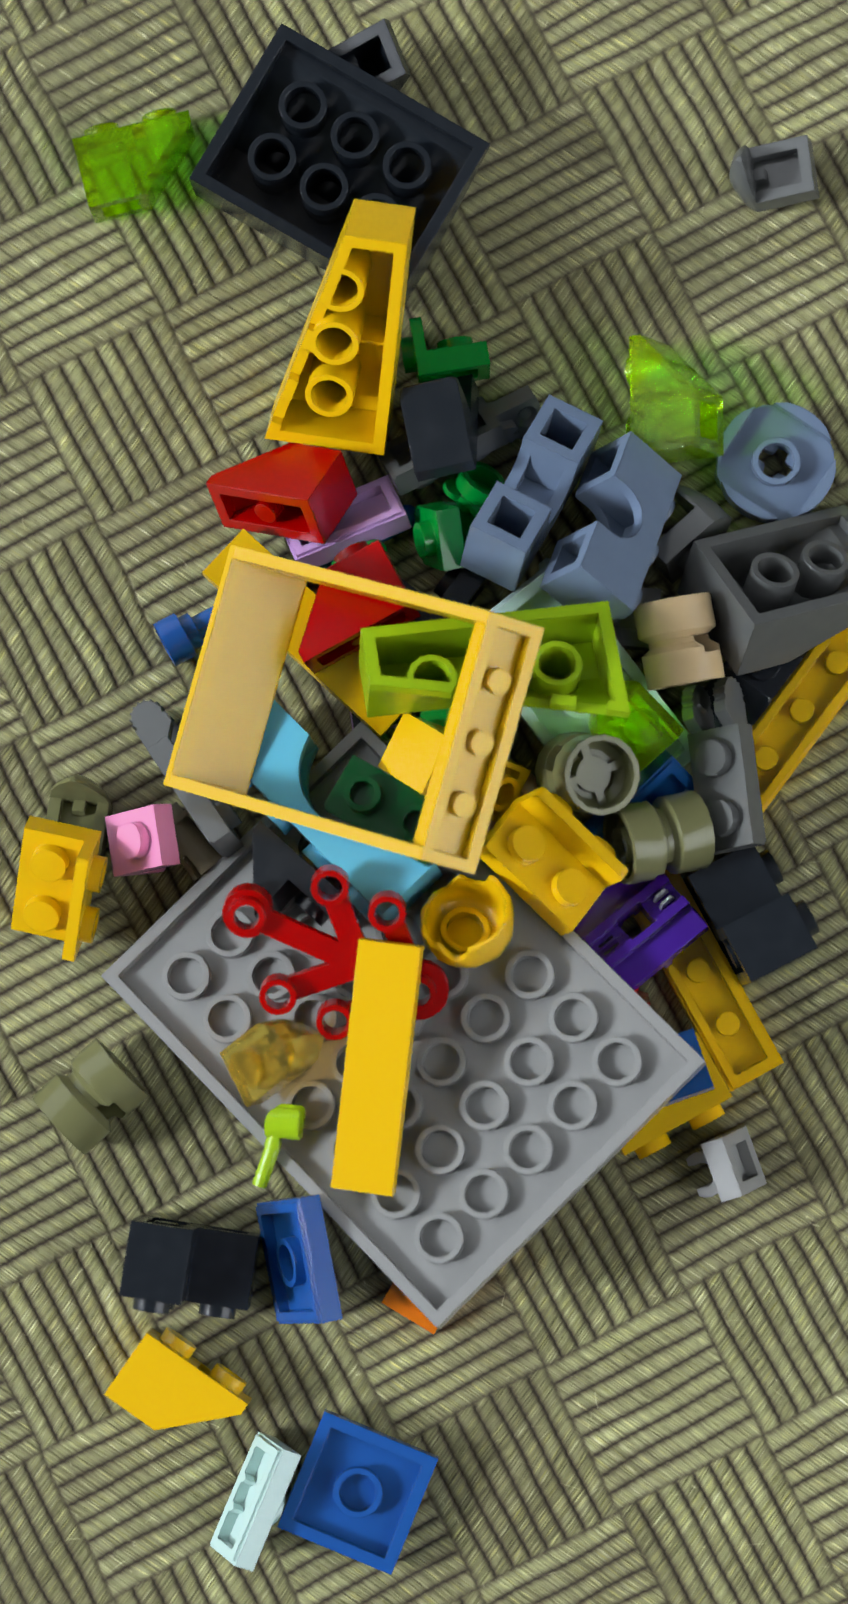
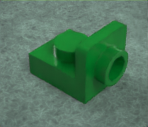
M421 317L409 319L410 336L401 338L400 347L405 374L416 372L418 384L440 378L459 377L473 374L475 381L490 379V359L487 341L473 343L472 337L457 336L439 341L437 349L427 350Z

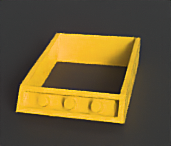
M231 545L163 785L475 875L545 628L492 611ZM307 581L474 624L413 843L247 795Z

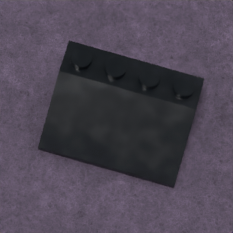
M281 23L190 175L189 180L196 196L325 271L354 199L416 207L405 299L406 304L430 264L490 147V143Z

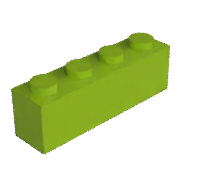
M609 601L498 613L545 628L524 700V707L629 718L630 708ZM447 618L361 628L358 663L367 718L451 708L474 624Z

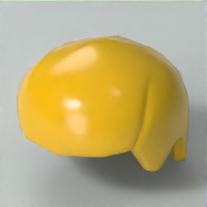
M459 874L447 886L434 891L420 911V934L422 941L439 961L450 966L476 968L500 957L513 936L514 907L512 899L499 879L493 875H489L486 880H475Z

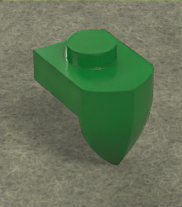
M439 501L417 505L414 512L413 537L417 553L422 558L423 563L442 571L464 568L460 566L470 525L475 517L462 512L457 507L456 502Z

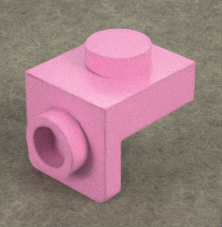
M171 803L153 804L105 817L114 877L155 874L163 872L166 867L180 864Z

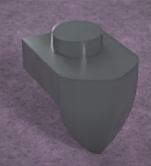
M808 135L751 148L745 145L740 147L735 153L730 167L729 180L738 196L751 210L761 212L820 198L813 146Z
M681 484L678 485L674 498L686 511L687 515L658 540L659 552L654 560L656 568L672 584L683 575L693 542L726 533L732 520L715 501Z

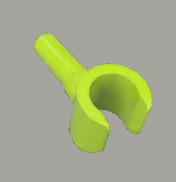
M279 1104L266 1115L264 1121L265 1148L252 1182L253 1185L267 1188L279 1151L281 1150L282 1139L298 1141L302 1139L306 1117L305 1107Z

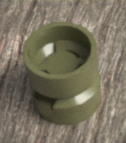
M569 732L559 734L545 744L537 757L535 777L538 788L544 787L549 792L562 797L570 805L572 811L601 816L616 813L628 805L637 792L640 771L634 752L621 739L605 734Z
M687 790L659 796L653 801L652 805L648 801L631 802L616 813L604 816L603 838L613 847L616 857L629 871L621 881L623 884L631 885L653 880L658 875L664 874L665 870L670 874H680L707 868L713 861L715 854L713 823L707 806L701 796L695 791Z
M97 1038L71 1060L72 1073L70 1075L56 1074L32 1096L34 1102L51 1123L83 1154L90 1152L111 1132L110 1120L113 1117L125 1119L149 1097L148 1092L129 1069Z

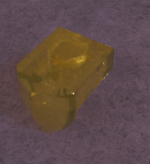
M272 1019L257 1023L221 1051L220 1055L246 1108L264 1103L299 1075L309 1070L319 1057L323 1036L302 1022L291 1019Z

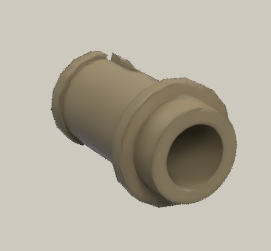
M175 802L172 805L180 863L190 874V878L195 881L213 867L222 856L213 848L203 833L188 817L190 814L187 809L183 810Z

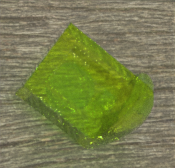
M627 680L624 682L630 708L629 718L590 714L588 720L589 731L621 739L631 747L638 760L639 771L641 772L679 738L684 728L639 682Z

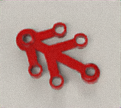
M333 864L321 866L315 871L311 882L312 896L319 904L326 907L337 938L274 910L271 895L260 885L243 883L235 886L227 894L222 909V918L230 932L243 938H252L259 934H264L324 961V963L290 975L274 973L266 977L260 988L259 1001L262 1008L273 1015L286 1014L293 1009L296 1000L354 980L358 942L360 938H365L348 895L349 877L343 868ZM332 876L341 882L342 888L336 894H326L321 891L318 884L319 881L324 877ZM383 890L376 893L370 900L368 918L371 925L375 929L384 932L387 941L414 944L405 921L406 903L403 897L392 890ZM390 902L397 906L399 914L394 919L384 920L377 915L375 909L381 903ZM248 905L256 909L259 918L252 923H244L237 918L235 911L241 906ZM423 959L420 983L425 984L430 992L425 998L418 999L416 1020H425L438 1014L445 1006L449 996V982L443 969L435 962ZM272 986H283L288 990L290 997L284 1002H274L267 995V990ZM332 998L320 1005L317 1012L316 1027L324 1038L337 1041L348 1036L352 1000L346 1002L339 998ZM338 1011L346 1017L347 1022L341 1027H330L324 1021V1016L328 1012Z

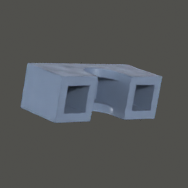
M550 394L548 395L523 437L520 451L504 484L496 482L470 525L460 566L515 592L582 477L589 457L594 451L603 420Z
M632 431L591 453L575 497L592 511L597 521L557 541L540 585L544 591L563 606L609 601L612 620H621L628 617L642 600L643 592L641 587L649 566L658 555L659 546L657 543L665 522L675 508V501L673 499L682 476Z

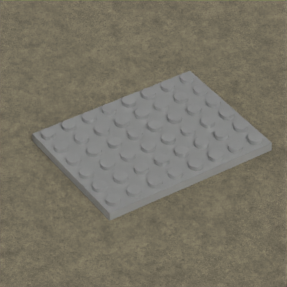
M362 721L310 771L309 793L316 813L321 817L345 824L348 823L326 811L324 808L325 801L352 755L377 767L387 748ZM266 815L260 820L309 865L317 870V867L301 852L309 842L295 828L285 835ZM257 823L240 839L244 847L228 858L226 856L222 857L115 961L101 977L263 1146L266 1140L264 1121L270 1110L279 1104L305 1107L306 1117L302 1139L300 1141L282 1139L277 1161L309 1195H320L322 1208L435 1327L441 1329L706 1065V1061L574 931L560 936L481 858L479 859L475 875L437 865L443 875L406 910L405 921L414 944L424 945L423 959L435 962L445 972L449 982V996L445 1006L438 1014L425 1020H416L396 1193L391 1197L331 1188L348 1036L337 1041L324 1038L317 1030L316 1018L320 1005L326 1000L332 998H339L346 1002L352 1000L354 980L298 999L293 1009L283 1015H273L262 1008L259 1001V993L262 982L266 977L274 973L290 975L324 963V961L264 934H259L252 938L239 937L230 932L224 924L222 909L227 894L237 885L253 883L252 830L258 825ZM459 874L475 880H486L489 875L495 876L510 894L514 907L512 939L500 957L476 968H459L439 961L422 941L420 934V911L434 891L447 886ZM332 876L324 877L338 891L341 890L342 885L337 878ZM300 891L280 911L284 915L337 938L330 918L321 927L294 902L302 894ZM244 905L235 911L237 918L244 923H252L257 920L254 908ZM361 913L357 915L365 938L387 941L384 932L375 929L370 921ZM420 983L418 999L425 998L430 992L429 988L423 983ZM276 985L267 990V995L274 1002H284L290 997L288 990L283 986ZM338 1011L328 1012L324 1016V1021L330 1027H341L347 1022L346 1017Z

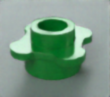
M477 462V469L457 473V478L447 479L443 484V490L449 498L457 503V507L462 512L476 517L496 482L504 484L505 480L493 467Z

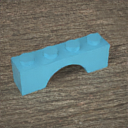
M275 700L273 701L249 788L254 786L269 802L320 816L312 805L309 793L310 770L319 748L310 735ZM266 815L285 835L295 828L309 842L301 852L317 869L324 865L333 864L345 870L351 885L348 890L350 900L368 921L369 903L376 893L383 890H392L399 893L405 900L407 910L443 875L434 863L426 867L402 854ZM390 902L381 903L375 909L376 913L384 920L394 919L399 914L397 906Z

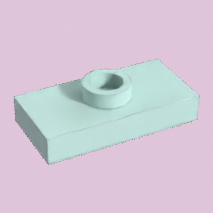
M259 1431L254 1437L210 1542V1546L234 1566L252 1572L272 1525L279 1520L283 1513L285 1494L301 1458L299 1453L276 1437Z

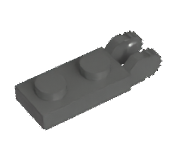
M732 676L717 679V682L714 683V688H712L714 693L712 695L715 699L713 702L714 712L722 724L721 727L715 728L713 710L711 709L712 703L708 690H705L704 686L701 687L698 684L685 687L681 696L683 722L691 733L687 737L694 791L703 799L713 823L715 835L714 855L765 845L766 842L752 725L747 724L745 702L743 701L744 695L742 694L740 683L736 681V678H732Z
M143 699V702H137V706L132 707L133 711L130 713L131 719L129 721L133 724V729L163 775L166 776L179 727L157 701L153 702L151 699L145 701ZM173 788L207 841L222 857L226 856L228 858L244 847V844L233 830L242 821L230 804Z

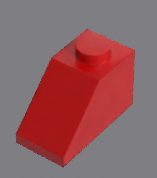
M291 442L213 474L206 482L224 527L240 530L244 528L246 531L320 544L326 543L358 495L341 450Z
M379 540L369 545L366 541H361L346 547L335 556L334 560L336 563L326 568L406 589L388 553ZM319 584L298 653L305 665L316 674L359 650L361 628L408 623L421 615L417 609Z

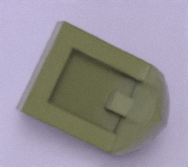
M80 774L61 779L51 788L46 819L102 831L98 855L105 857L108 841L105 817L113 813V806L109 796L100 785Z

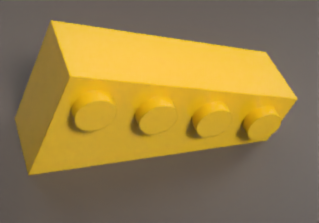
M361 199L353 200L275 398L265 439L384 456L393 414L416 207Z

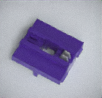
M660 874L655 879L631 885L618 882L606 887L573 931L635 991L661 968L664 967L666 969L672 964V959L708 931V925L698 912L690 906L688 900L683 895L681 896L672 886L666 875ZM641 911L651 922V925L634 939L629 938L621 929L623 922L633 914L635 916Z

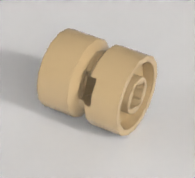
M710 592L639 604L633 611L638 640L649 645V651L642 657L648 691L725 677L719 643L710 640L708 633L716 626Z

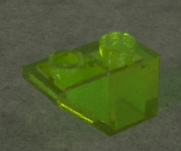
M173 108L157 109L145 114L142 117V122L119 127L114 122L101 123L86 129L84 136L72 139L88 206L95 223L153 209L196 139L188 110L177 113Z
M640 334L629 336V356L625 364V374L630 386V415L626 422V434L632 431L668 463L724 456L723 396L669 345Z

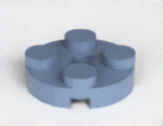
M775 402L774 405H762L757 408L747 409L730 422L717 446L715 469L717 486L722 490L725 499L736 511L757 522L770 523L808 514L821 503L834 481L836 459L834 461V450L830 443L831 437L822 421L810 411L796 404ZM779 448L788 454L785 464L791 469V472L787 476L777 473L771 478L763 473L765 464L759 460V455L763 451L773 455Z

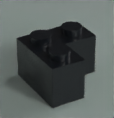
M756 847L734 851L711 863L707 868L699 869L683 879L741 985L752 983L818 948L812 938L813 935L820 932L814 916L802 899L794 903L789 893L781 896L776 885L783 882V877L774 858L767 849L759 853Z
M141 1215L130 1222L119 1296L134 1298L132 1309L144 1312L169 1314V1311L173 1310L175 1305H182L185 1301L200 1303L198 1313L201 1315L235 1319L236 1309L247 1311L251 1306L261 1234Z

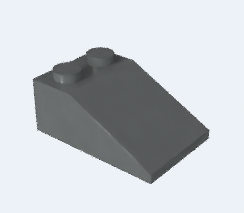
M846 505L711 536L693 542L677 593L679 596L710 592L716 626L708 633V636L712 641L719 643L721 655L736 676L788 663L848 628V508Z

